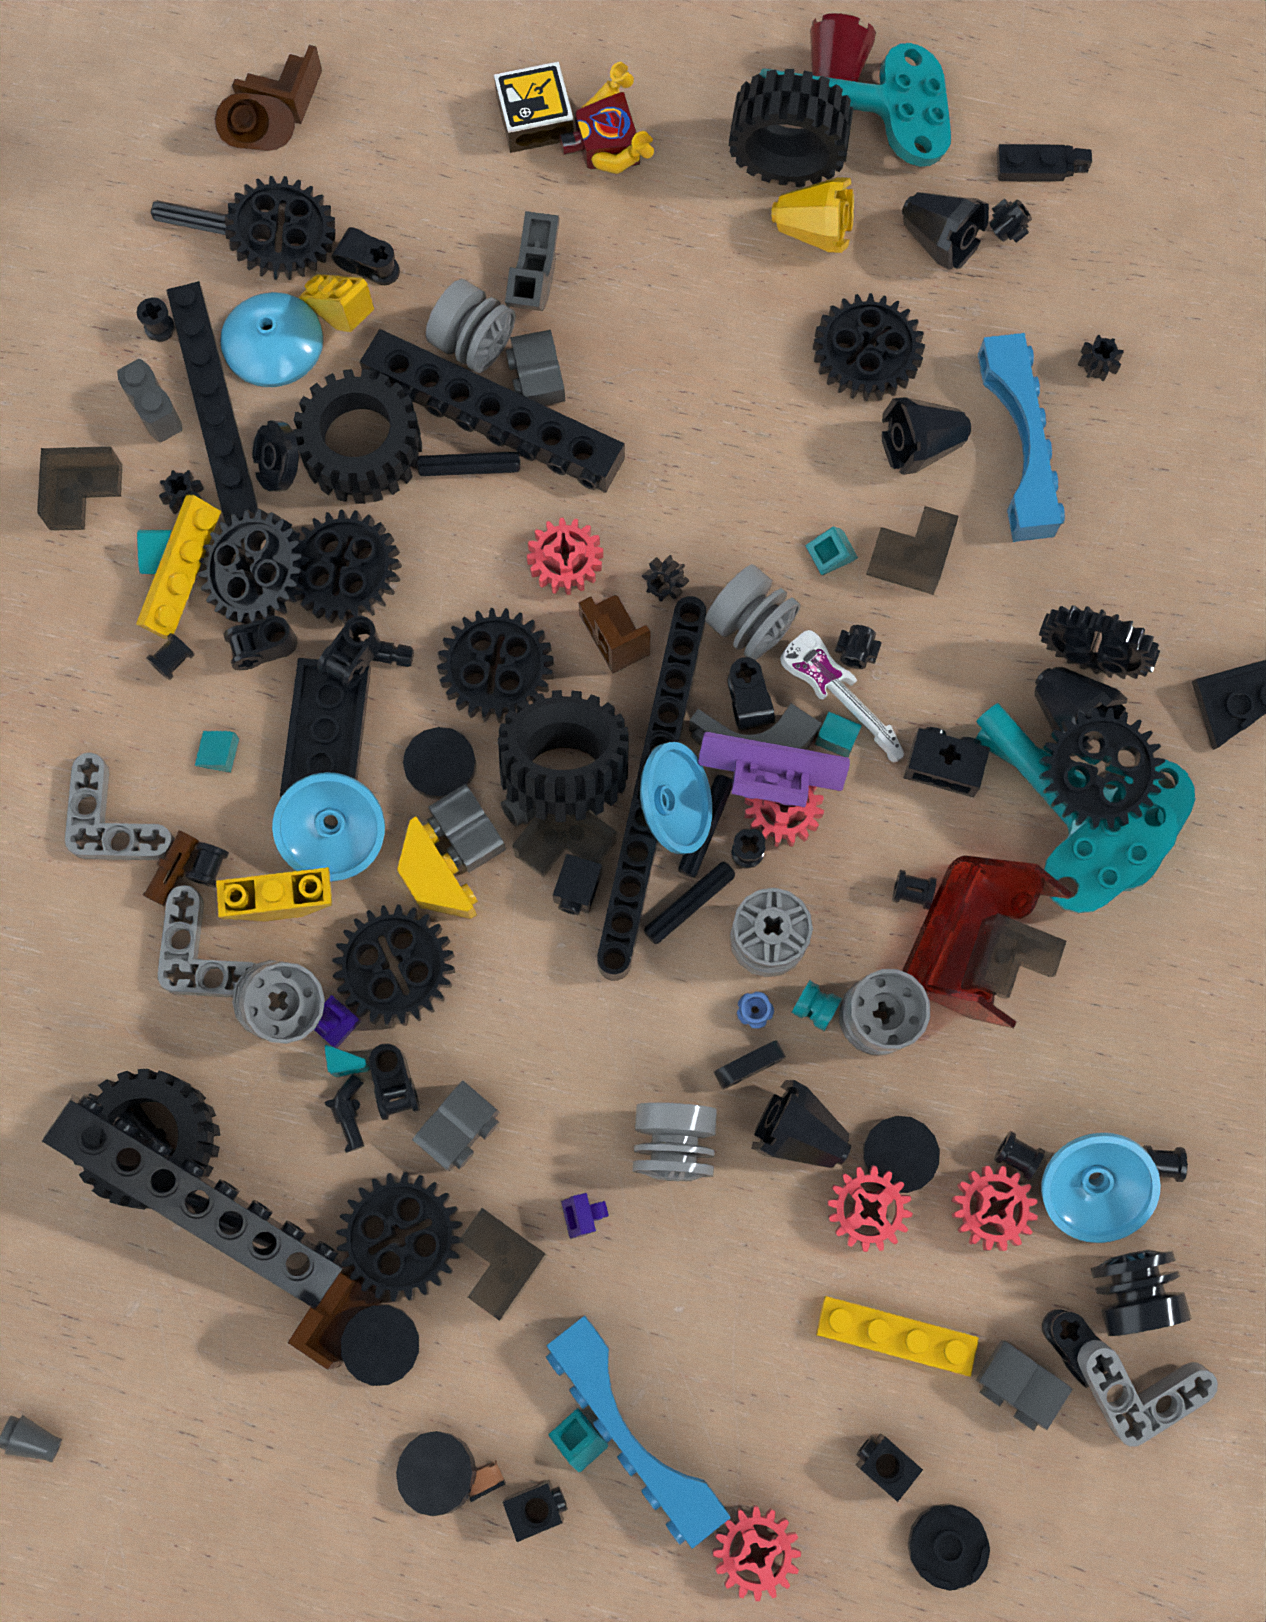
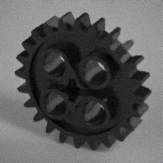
M273 176L269 177V184L266 185L258 178L256 179L255 189L245 184L244 195L235 192V203H228V214H225L226 239H229V248L231 251L237 250L238 261L247 259L248 270L259 266L260 276L262 277L268 270L273 271L274 280L278 279L280 272H285L288 280L292 279V271H297L300 276L305 277V267L317 271V261L325 263L327 252L332 253L336 229L335 217L331 216V206L323 205L324 196L322 194L313 197V186L302 190L301 180L299 179L292 186L288 185L287 176L283 177L281 184L276 183ZM284 203L286 206L281 252H276L280 204ZM257 239H265L267 241H258ZM293 243H298V244H301V245H300V246H293V245H291V244H293Z
M869 293L867 301L862 302L858 294H855L853 304H850L848 300L843 298L840 309L834 305L830 306L829 316L822 315L820 326L816 327L814 336L816 337L812 348L816 351L814 362L821 363L818 373L820 375L829 373L827 384L831 385L838 382V393H842L846 388L851 389L850 396L852 399L855 398L858 392H863L864 400L868 401L870 393L875 392L877 398L882 400L884 390L895 396L898 386L906 389L909 378L915 379L918 371L917 368L921 367L923 361L921 355H923L925 344L920 343L922 342L924 332L916 331L919 323L918 319L908 321L911 310L897 311L899 301L894 302L891 306L886 305L887 297L883 295L879 302H874L872 293ZM864 323H871V324H873L875 327L870 328V327H866V326L863 325V324H864ZM845 343L851 347L842 348L838 344ZM886 346H895L899 350L893 351ZM869 366L873 368L874 371H865L864 369H862V367Z
M258 509L256 514L249 510H244L243 518L232 514V525L220 522L222 533L219 535L211 532L210 535L215 541L214 544L203 546L209 552V556L199 559V562L207 565L206 570L198 573L199 577L208 580V582L200 587L202 591L210 594L206 599L207 603L216 606L214 611L224 615L226 619L233 622L238 621L242 624H249L269 616H275V610L286 614L287 609L284 603L287 600L292 603L297 602L292 593L294 590H304V587L298 583L299 578L307 577L309 574L300 569L301 565L309 562V558L299 554L307 548L306 544L297 541L301 535L300 532L292 529V524L283 518L281 519L280 516L272 512L268 514L261 509ZM266 539L265 546L261 549V544ZM236 554L235 560L231 564V560L233 556ZM276 571V577L271 581L272 574ZM246 585L245 592L241 596V591L243 587Z
M340 509L338 519H334L329 512H326V522L323 524L316 518H313L315 528L310 531L302 527L301 530L306 537L304 540H297L307 546L299 554L309 558V562L301 565L300 569L309 574L307 577L299 578L298 583L304 587V590H294L292 594L298 601L302 600L301 606L306 611L313 608L312 614L316 618L320 619L325 614V618L330 623H333L337 615H339L340 620L345 624L351 614L354 617L362 616V611L367 610L369 614L374 616L373 605L375 603L386 606L382 598L383 594H395L389 583L400 582L399 576L392 571L402 567L400 561L394 558L400 554L397 546L391 545L395 541L390 533H385L386 528L381 522L374 525L375 521L371 515L368 514L362 520L357 510H354L350 519L343 509ZM350 538H353V540L350 541L349 546H347L348 540ZM338 541L335 550L325 552V548L329 543ZM372 548V552L367 558L358 559V555L363 549ZM329 574V579L324 585L316 586V581L321 575ZM363 581L359 591L349 593V588L354 582ZM340 587L339 594L337 596H334V594L338 591V588Z
M1072 605L1070 610L1063 606H1060L1059 610L1051 609L1049 614L1046 613L1039 632V636L1042 637L1041 642L1047 644V650L1056 651V657L1066 658V663L1079 664L1080 669H1092V672L1096 675L1099 672H1104L1109 678H1112L1113 674L1122 679H1126L1127 675L1134 679H1137L1138 675L1146 677L1148 672H1153L1160 654V650H1158L1159 644L1153 642L1154 636L1144 634V628H1134L1132 626L1133 621L1123 622L1119 620L1120 616L1118 614L1111 617L1106 615V612L1102 609L1099 613L1093 612L1088 606L1085 607L1084 611L1075 605ZM1100 633H1102V640L1100 642L1098 652H1096V646L1100 638Z
M490 608L489 616L483 618L482 614L476 611V621L471 622L464 616L462 618L464 624L462 630L455 626L451 627L455 638H443L444 646L448 650L438 651L439 659L445 663L437 665L439 674L445 675L440 679L442 688L450 687L446 692L448 700L458 698L456 707L459 711L468 705L470 718H473L480 711L482 712L484 722L488 721L491 714H496L498 722L502 723L504 713L510 710L516 712L519 702L523 700L533 702V695L538 694V691L548 693L549 685L544 680H550L554 677L553 671L547 668L554 665V657L546 655L552 649L550 642L542 643L545 639V632L540 630L533 633L536 628L534 620L523 625V614L521 612L514 619H510L507 608H505L501 617H496L494 608ZM503 636L505 639L500 649L502 664H498L496 668L494 692L488 694L487 691L492 681L490 666L495 665L498 639ZM481 640H486L491 643V645L483 651H478L473 648V646ZM515 646H521L526 649L525 653L519 657H513L508 654L509 650ZM479 673L484 676L480 683L469 684L466 682L467 677L471 674ZM509 679L519 682L518 687L513 690H505L501 685Z
M1093 708L1090 711L1089 719H1086L1085 715L1079 711L1075 714L1076 725L1066 718L1061 723L1065 733L1054 729L1050 734L1057 743L1046 742L1043 746V749L1051 754V756L1042 757L1039 760L1040 764L1049 767V770L1039 775V779L1050 780L1051 783L1043 790V793L1050 794L1055 792L1057 797L1052 801L1051 806L1055 807L1063 804L1065 806L1062 813L1063 818L1069 816L1072 812L1077 814L1075 819V825L1077 826L1086 818L1089 819L1091 830H1095L1098 827L1100 820H1103L1105 828L1110 830L1114 826L1115 818L1122 827L1129 824L1127 813L1135 819L1140 818L1143 815L1138 805L1149 809L1154 804L1147 795H1158L1161 793V789L1153 784V781H1160L1165 778V774L1155 771V767L1162 765L1165 759L1154 758L1153 753L1161 745L1148 744L1147 740L1153 732L1150 730L1141 734L1138 731L1142 722L1140 719L1132 725L1127 724L1128 712H1124L1118 719H1114L1113 708L1107 709L1103 717H1100L1097 708ZM1084 736H1093L1098 740L1100 744L1098 753H1089L1084 749L1082 744ZM1125 750L1132 753L1135 758L1133 768H1126L1118 761L1119 751ZM1075 754L1089 764L1073 761L1070 755ZM1100 761L1106 763L1105 770L1108 771L1102 777L1097 775L1098 768L1093 766L1097 765ZM1070 770H1079L1083 773L1086 780L1084 787L1077 788L1070 784L1067 777ZM1117 775L1128 776L1133 779V783L1129 784ZM1111 784L1120 790L1121 797L1119 802L1113 803L1105 798L1103 793L1105 785Z
M397 904L394 914H390L386 906L383 905L381 907V916L377 918L368 910V922L365 924L357 918L354 919L358 929L355 933L349 930L343 931L349 940L348 944H336V947L344 955L343 957L332 959L335 965L342 967V970L333 974V978L338 981H345V983L337 988V991L340 995L351 993L345 1004L350 1008L359 1003L356 1014L361 1018L370 1011V1022L372 1024H376L380 1017L384 1016L387 1027L392 1026L394 1017H398L401 1024L407 1026L408 1015L413 1014L418 1021H421L420 1010L422 1008L427 1009L431 1013L435 1012L431 1004L433 998L444 1002L445 998L439 991L440 988L452 987V983L444 978L445 974L455 973L454 966L445 963L455 957L454 952L443 950L450 943L448 936L437 938L442 931V927L440 924H436L429 928L431 922L430 915L426 914L420 920H417L418 911L414 907L406 916L402 906ZM409 933L413 936L409 947L397 949L394 946L398 935ZM381 936L386 938L392 955L400 962L398 968L410 990L408 995L403 994L396 976L388 969L390 963L379 943V937ZM369 949H376L379 953L376 962L368 966L362 965L360 959L363 952ZM416 966H425L429 970L426 979L418 983L412 982L409 978L412 969ZM383 982L393 983L394 991L390 997L386 999H378L375 993L378 985Z
M403 1172L400 1183L396 1182L392 1173H387L386 1185L384 1186L378 1179L373 1178L372 1192L360 1187L358 1190L362 1200L360 1202L350 1199L347 1201L354 1210L352 1215H340L342 1220L349 1223L348 1228L336 1231V1234L347 1237V1242L337 1247V1251L349 1253V1257L341 1265L342 1267L354 1265L356 1268L352 1272L350 1279L365 1278L361 1288L362 1291L366 1292L373 1285L377 1286L375 1298L381 1299L385 1292L390 1290L391 1301L397 1302L400 1292L404 1291L408 1301L414 1300L415 1288H418L423 1295H428L429 1288L427 1283L431 1281L437 1286L443 1285L438 1274L441 1271L452 1274L453 1270L447 1264L448 1259H460L461 1257L452 1250L453 1245L464 1243V1239L454 1236V1230L461 1228L463 1222L451 1220V1216L456 1214L459 1209L457 1206L445 1207L446 1202L450 1198L449 1193H444L438 1197L435 1196L439 1186L436 1182H433L425 1189V1177L419 1175L414 1184H411L410 1175L407 1172ZM415 1199L419 1203V1214L414 1220L405 1221L400 1213L401 1206L406 1200ZM378 1216L384 1222V1231L378 1238L371 1239L366 1234V1223L372 1217ZM426 1219L432 1220V1224L429 1227L406 1236L405 1246L399 1243H392L375 1254L371 1255L369 1253V1248L395 1237V1228L399 1227L402 1230H409ZM430 1234L436 1241V1249L430 1256L423 1257L417 1252V1241L421 1236ZM395 1252L400 1258V1267L397 1272L388 1275L383 1271L381 1262L387 1253Z

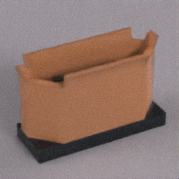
M495 1460V1464L491 1462L476 1470L475 1484H472V1489L468 1494L470 1495L469 1499L473 1502L506 1484L497 1465V1460Z

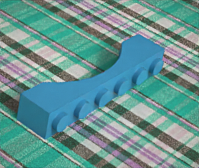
M1025 333L984 337L978 352L983 385L995 394L1008 409L1018 428L1023 448L1024 463L1021 482L1007 509L1012 540L1017 542L1055 537L1059 527L1064 523L1065 511L1063 504L1058 503L1057 500L1058 475L1056 471L1051 470L1052 445L1050 439H1045L1046 414L1044 408H1039L1037 397L1040 394V384L1038 377H1033L1031 367L1034 362L1032 346H1027Z
M586 1315L546 1345L551 1352L546 1356V1359L559 1376L565 1372L571 1379L574 1386L569 1391L581 1408L584 1409L589 1405L598 1419L593 1424L607 1443L613 1439L621 1449L622 1453L617 1458L630 1476H633L636 1472L646 1484L641 1490L643 1495L655 1511L659 1507L664 1509L671 1519L665 1525L679 1545L687 1541L693 1549L731 1518L728 1511L704 1479L683 1474L663 1464L646 1451L632 1435L619 1413L611 1390L608 1369L609 1347Z

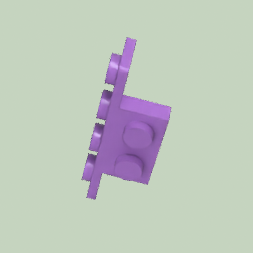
M705 732L698 764L700 766L733 771L732 794L749 799L757 798L779 802L783 805L805 807L809 785L837 791L843 790L850 766V759L837 755Z

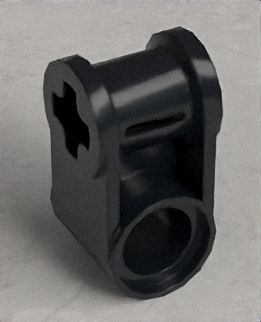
M354 227L347 228L331 256L333 262L342 270L362 276L379 285L392 284L398 279L400 274V267L394 259L395 254L392 246L388 242L372 237Z
M269 616L249 624L237 625L223 633L225 641L230 643L233 655L231 665L235 670H248L263 663L287 657L296 650L298 644L294 631L288 622L280 616ZM282 631L285 632L281 640L271 642L274 634Z
M365 616L350 618L331 645L320 656L317 671L323 675L329 673L342 681V685L347 689L355 687L363 676L365 669L381 648V642L373 621ZM359 635H369V637L365 641H355V639Z
M749 657L737 659L731 666L727 682L738 730L741 731L775 723L772 700L767 692L760 664L755 659ZM741 671H744L746 676H751L749 683H745L743 678H738Z
M389 1043L376 1046L369 1056V1066L381 1119L383 1121L388 1120L389 1115L412 1109L414 1112L420 1111L417 1091L410 1075L405 1054L395 1045ZM387 1052L395 1053L398 1063L394 1070L382 1072L379 1068L380 1057ZM405 1096V1097L402 1098V1099H398V1100H395V1101H391V1102H390V1100H392V1099H396V1098H400V1097Z
M1062 1309L1052 1310L1043 1319L1042 1332L1060 1355L1071 1374L1081 1385L1088 1388L1089 1385L1077 1361L1078 1353L1087 1342L1092 1340L1101 1341V1339L1094 1334L1080 1315ZM1062 1321L1070 1323L1066 1327L1069 1333L1067 1337L1060 1335L1063 1331L1060 1324ZM1098 1355L1095 1358L1097 1361L1095 1367L1104 1374L1106 1370L1100 1361L1102 1355Z

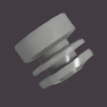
M459 279L452 283L437 301L427 323L426 338L433 346L446 354L451 355L455 353L457 361L467 364L468 368L474 372L481 373L487 370L504 350L514 328L515 311L504 304L501 305L500 301L493 297L486 299V294L483 290L467 280Z
M751 564L739 572L717 596L706 614L705 622L722 637H727L739 629L733 646L738 650L746 647L744 656L757 660L783 638L799 612L801 604L792 597L786 600L787 592L782 588L774 591L767 597L773 580L758 567Z
M778 888L758 890L747 896L736 910L730 933L732 953L739 964L752 974L763 977L783 975L796 967L809 946L813 931L811 914L803 901L790 891ZM766 923L769 926L779 925L778 936L773 932L769 935L764 933Z
M275 960L254 964L242 973L234 987L232 1000L235 1016L245 1030L267 1041L284 1044L301 1040L316 1028L323 1015L325 1002L322 986L311 971L299 964ZM270 993H281L277 998L281 1002L278 1008L274 1006L268 1007L271 1004V1000L268 998Z
M881 969L865 976L844 994L839 1007V1024L845 1038L856 1049L869 1055H888L915 1043L925 1032L930 1020V1001L924 987L912 975L898 969ZM877 1009L880 1012L886 1011L887 1018L884 1020L874 1018L873 1012Z
M681 1103L637 1104L635 1130L643 1134L652 1135V1142L634 1145V1152L651 1155V1160L633 1161V1172L666 1181H692L702 1177H713L714 1166L697 1163V1158L714 1157L715 1151L708 1147L699 1146L698 1138L716 1136L717 1109Z

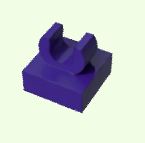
M331 995L324 1003L323 1015L314 1031L332 1047L338 1048L361 1020Z
M587 1193L574 1195L561 1201L570 1239L596 1232L594 1221L609 1216L606 1202L590 1204Z

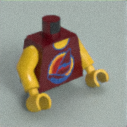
M617 62L611 67L610 77L612 81L608 80L580 109H577L575 112L576 131L559 135L563 155L582 151L587 168L599 169L613 174H620L630 166L640 165V155L648 159L654 154V148L649 144L653 141V138L645 131L636 132L625 94L619 91L620 87L629 88L634 83L633 75L627 72L628 66L623 62Z

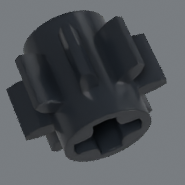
M1004 198L992 208L994 212L992 216L994 218L989 221V224L1001 241L1005 242L1009 238L1017 243L1029 233L1027 223L1032 220V217L1020 200L1017 199L1013 203L1011 201L1008 203Z
M1097 335L1093 345L1089 342L1084 343L1080 351L1083 355L1078 362V366L1084 367L1087 378L1094 377L1105 381L1109 372L1117 374L1121 367L1119 360L1124 350H1118L1114 338H1101L1100 335Z
M172 470L171 475L166 480H160V484L166 492L161 493L159 498L163 505L169 504V508L175 515L181 509L186 495H195L202 499L198 492L203 491L204 487L200 480H194L190 470H187L184 474L176 473Z
M669 555L663 563L657 557L649 563L651 569L642 575V578L647 580L648 588L646 592L657 596L660 602L668 594L674 600L677 599L682 593L681 588L689 582V579L684 577L683 569L685 564H679L674 561L672 555Z
M852 625L849 632L841 630L835 652L842 653L840 661L846 666L864 669L867 662L875 664L882 642L875 640L876 632L873 629L864 625Z

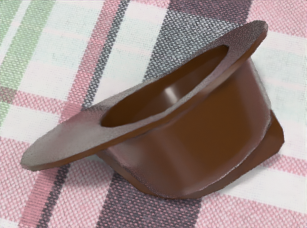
M251 93L231 94L220 103L214 118L216 131L220 138L229 146L244 149L277 150L287 144L295 128L294 116L289 107L280 99L268 95Z

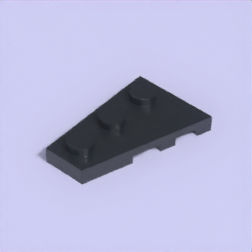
M1266 660L1191 681L1213 750L1222 746L1230 738L1245 730L1266 714Z

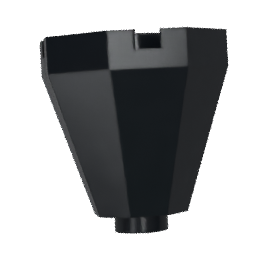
M917 192L904 203L902 208L903 223L937 264L948 270L953 269V267L961 269L977 250L981 240L976 238L979 229L985 232L988 226L989 204L978 198Z
M908 397L892 399L882 415V423L888 422V431H882V444L889 465L893 469L901 468L899 473L903 475L917 473L961 448L971 434V422L965 415V412L958 408Z
M1047 668L1035 681L1037 686L1035 687L1034 695L1052 730L1056 729L1065 733L1061 723L1067 718L1076 725L1075 714L1079 711L1085 715L1086 719H1089L1090 711L1093 708H1097L1100 717L1104 716L1107 709L1113 708L1114 719H1118L1126 712V708L1122 704H1126L1128 698L1118 689L1067 668ZM1084 736L1082 740L1083 747L1088 752L1094 748L1089 744L1094 739L1093 736Z
M785 1080L780 1087L786 1090L782 1097L774 1094L769 1100L755 1128L754 1135L760 1138V1142H753L751 1149L764 1156L826 1168H833L837 1163L839 1165L843 1164L851 1150V1144L848 1143L849 1133L808 1087L796 1080Z

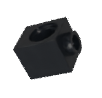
M566 853L553 892L554 903L559 904V910L572 915H579L580 911L589 914L603 873L602 864Z
M879 1434L876 1439L870 1436L856 1454L860 1458L856 1466L897 1502H899L923 1471L920 1466L882 1434ZM890 1453L895 1458V1469L890 1475L881 1476L876 1470V1461L882 1454Z
M550 1479L506 1497L502 1502L516 1542L562 1524L564 1520L562 1512L568 1510L560 1486L553 1488ZM541 1498L547 1503L549 1512L545 1518L535 1520L528 1515L526 1504L530 1499Z

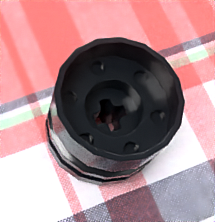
M1148 1249L1111 1257L1099 1266L1090 1268L1093 1278L1111 1276L1113 1283L1096 1288L1097 1294H1116L1117 1303L1102 1309L1108 1336H1121L1184 1323L1192 1319L1185 1293L1165 1292L1164 1284L1180 1277L1179 1271L1163 1273L1159 1271V1265L1176 1261L1173 1251L1161 1252Z

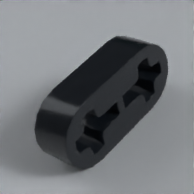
M775 1040L717 1069L714 1074L722 1090L777 1064L785 1059L786 1056L778 1040Z

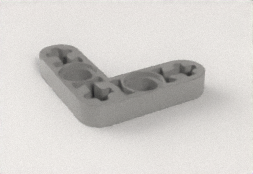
M84 753L78 756L73 762L71 770L65 831V845L68 850L82 859H164L175 840L172 833L163 825L105 823L109 767L97 754ZM91 763L99 769L98 772L91 774L90 784L98 788L97 790L88 788L89 779L83 773V770L90 768ZM85 797H94L97 803L95 810L87 815L80 814L78 811L80 801ZM84 833H86L93 840H102L103 850L101 851L102 847L98 843H85L84 849H82L76 843V840L83 839ZM118 833H127L130 837L129 845L121 851L113 850L111 847L112 838ZM140 833L139 836L144 841H153L156 839V834H159L165 840V844H159L158 850H154L150 844L139 843L137 834Z
M183 885L174 888L169 893L166 901L158 966V981L160 985L170 993L178 995L233 998L234 989L229 990L232 983L231 969H235L234 975L240 978L242 973L256 963L198 959L204 910L203 898L190 886ZM185 895H188L194 901L193 906H187L185 913L186 919L189 921L193 920L191 925L181 921L174 922L175 918L182 920L183 910L177 906V902L184 901ZM179 930L189 931L191 940L188 946L184 949H174L171 943L172 936ZM176 967H179L182 973L195 975L196 988H192L194 982L190 979H179L177 985L174 986V982L168 979V975L175 973ZM211 969H220L223 972V982L216 988H207L204 984L205 974Z
M1100 1340L1089 1341L1081 1347L1078 1353L1077 1361L1110 1429L1128 1446H1139L1209 1402L1217 1392L1218 1383L1213 1373L1197 1362H1190L1137 1394L1119 1356L1106 1343ZM1098 1355H1102L1100 1361L1108 1372L1106 1374H1103L1095 1367L1097 1364L1095 1358ZM1200 1377V1378L1197 1380L1199 1386H1198L1196 1389H1193V1388L1195 1387V1382H1194V1380H1195L1196 1378ZM1121 1384L1123 1387L1121 1397L1114 1402H1107L1109 1389L1114 1385ZM1177 1389H1181L1179 1392L1184 1396L1183 1398L1177 1392ZM1170 1395L1172 1399L1170 1407L1162 1413H1157L1156 1404L1158 1400L1163 1396ZM1125 1412L1134 1419L1132 1422L1134 1428L1130 1431H1127L1129 1424L1122 1415Z

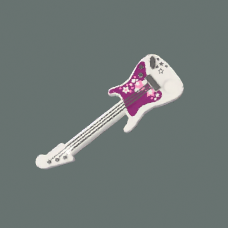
M804 631L795 638L781 654L780 661L782 666L794 676L810 684L819 699L823 700L827 696L826 688H828L875 736L874 741L887 753L888 759L892 762H898L904 753L891 725L885 726L842 683L845 682L852 686L857 681L856 677L831 658L823 641L813 631Z

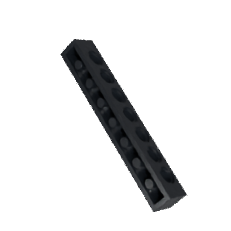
M382 329L378 330L360 360L361 369L371 370L374 380L378 379L380 373L388 376L391 387L397 382L403 388L405 397L409 395L412 403L415 402L424 406L430 414L439 418L445 416L455 421L465 431H477L485 435L490 442L497 446L506 445L515 449L521 457L530 461L536 459L546 464L556 474L570 475L578 479L579 483L588 489L596 490L597 488L607 492L625 459V443ZM406 368L402 373H394L396 369ZM429 382L437 383L433 387H424ZM459 396L467 397V399L462 402L454 401V399ZM490 410L498 412L494 416L484 415L485 412ZM521 424L529 426L526 430L518 431L514 429L516 426ZM549 439H557L560 441L555 445H547L544 443ZM580 453H586L590 455V457L585 460H579L575 458V456Z
M83 1094L81 1099L75 1095L71 1096L44 1135L43 1143L309 1306L317 1307L342 1270L340 1261L336 1258L339 1253L334 1248L322 1241H319L317 1245L303 1238L306 1232L288 1220L282 1225L270 1217L273 1212L256 1200H253L251 1204L237 1197L240 1191L230 1183L219 1179L216 1184L203 1176L206 1170L202 1166L188 1158L181 1162L171 1156L172 1148L159 1139L152 1137L150 1141H147L137 1135L138 1127L121 1116L113 1120L101 1112L104 1106L95 1099ZM91 1126H98L105 1131L106 1139L98 1145L88 1144L83 1138L84 1130ZM128 1147L136 1149L140 1153L141 1159L133 1166L121 1164L117 1154L122 1149ZM159 1169H168L174 1174L175 1179L169 1186L159 1187L152 1182L151 1177L153 1173ZM202 1190L209 1198L205 1205L194 1208L186 1203V1196L191 1191ZM225 1212H238L242 1216L241 1222L234 1228L223 1227L219 1223V1219ZM261 1232H270L275 1236V1239L271 1246L260 1249L254 1246V1237ZM301 1252L308 1256L305 1265L301 1268L292 1269L286 1265L288 1257L293 1253Z

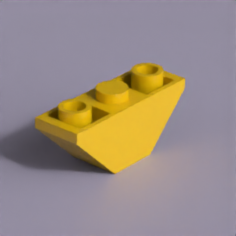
M317 274L307 281L304 286L306 290L299 296L315 313L338 331L352 332L374 310L369 287L364 278Z
M415 816L409 821L397 867L398 873L420 908L472 919L477 916L473 905L478 900L467 883L460 886L454 874L459 872L449 854L440 855L434 845L440 840L431 825L426 823L422 826Z
M329 867L216 881L218 917L220 919L266 922L304 917L332 906Z

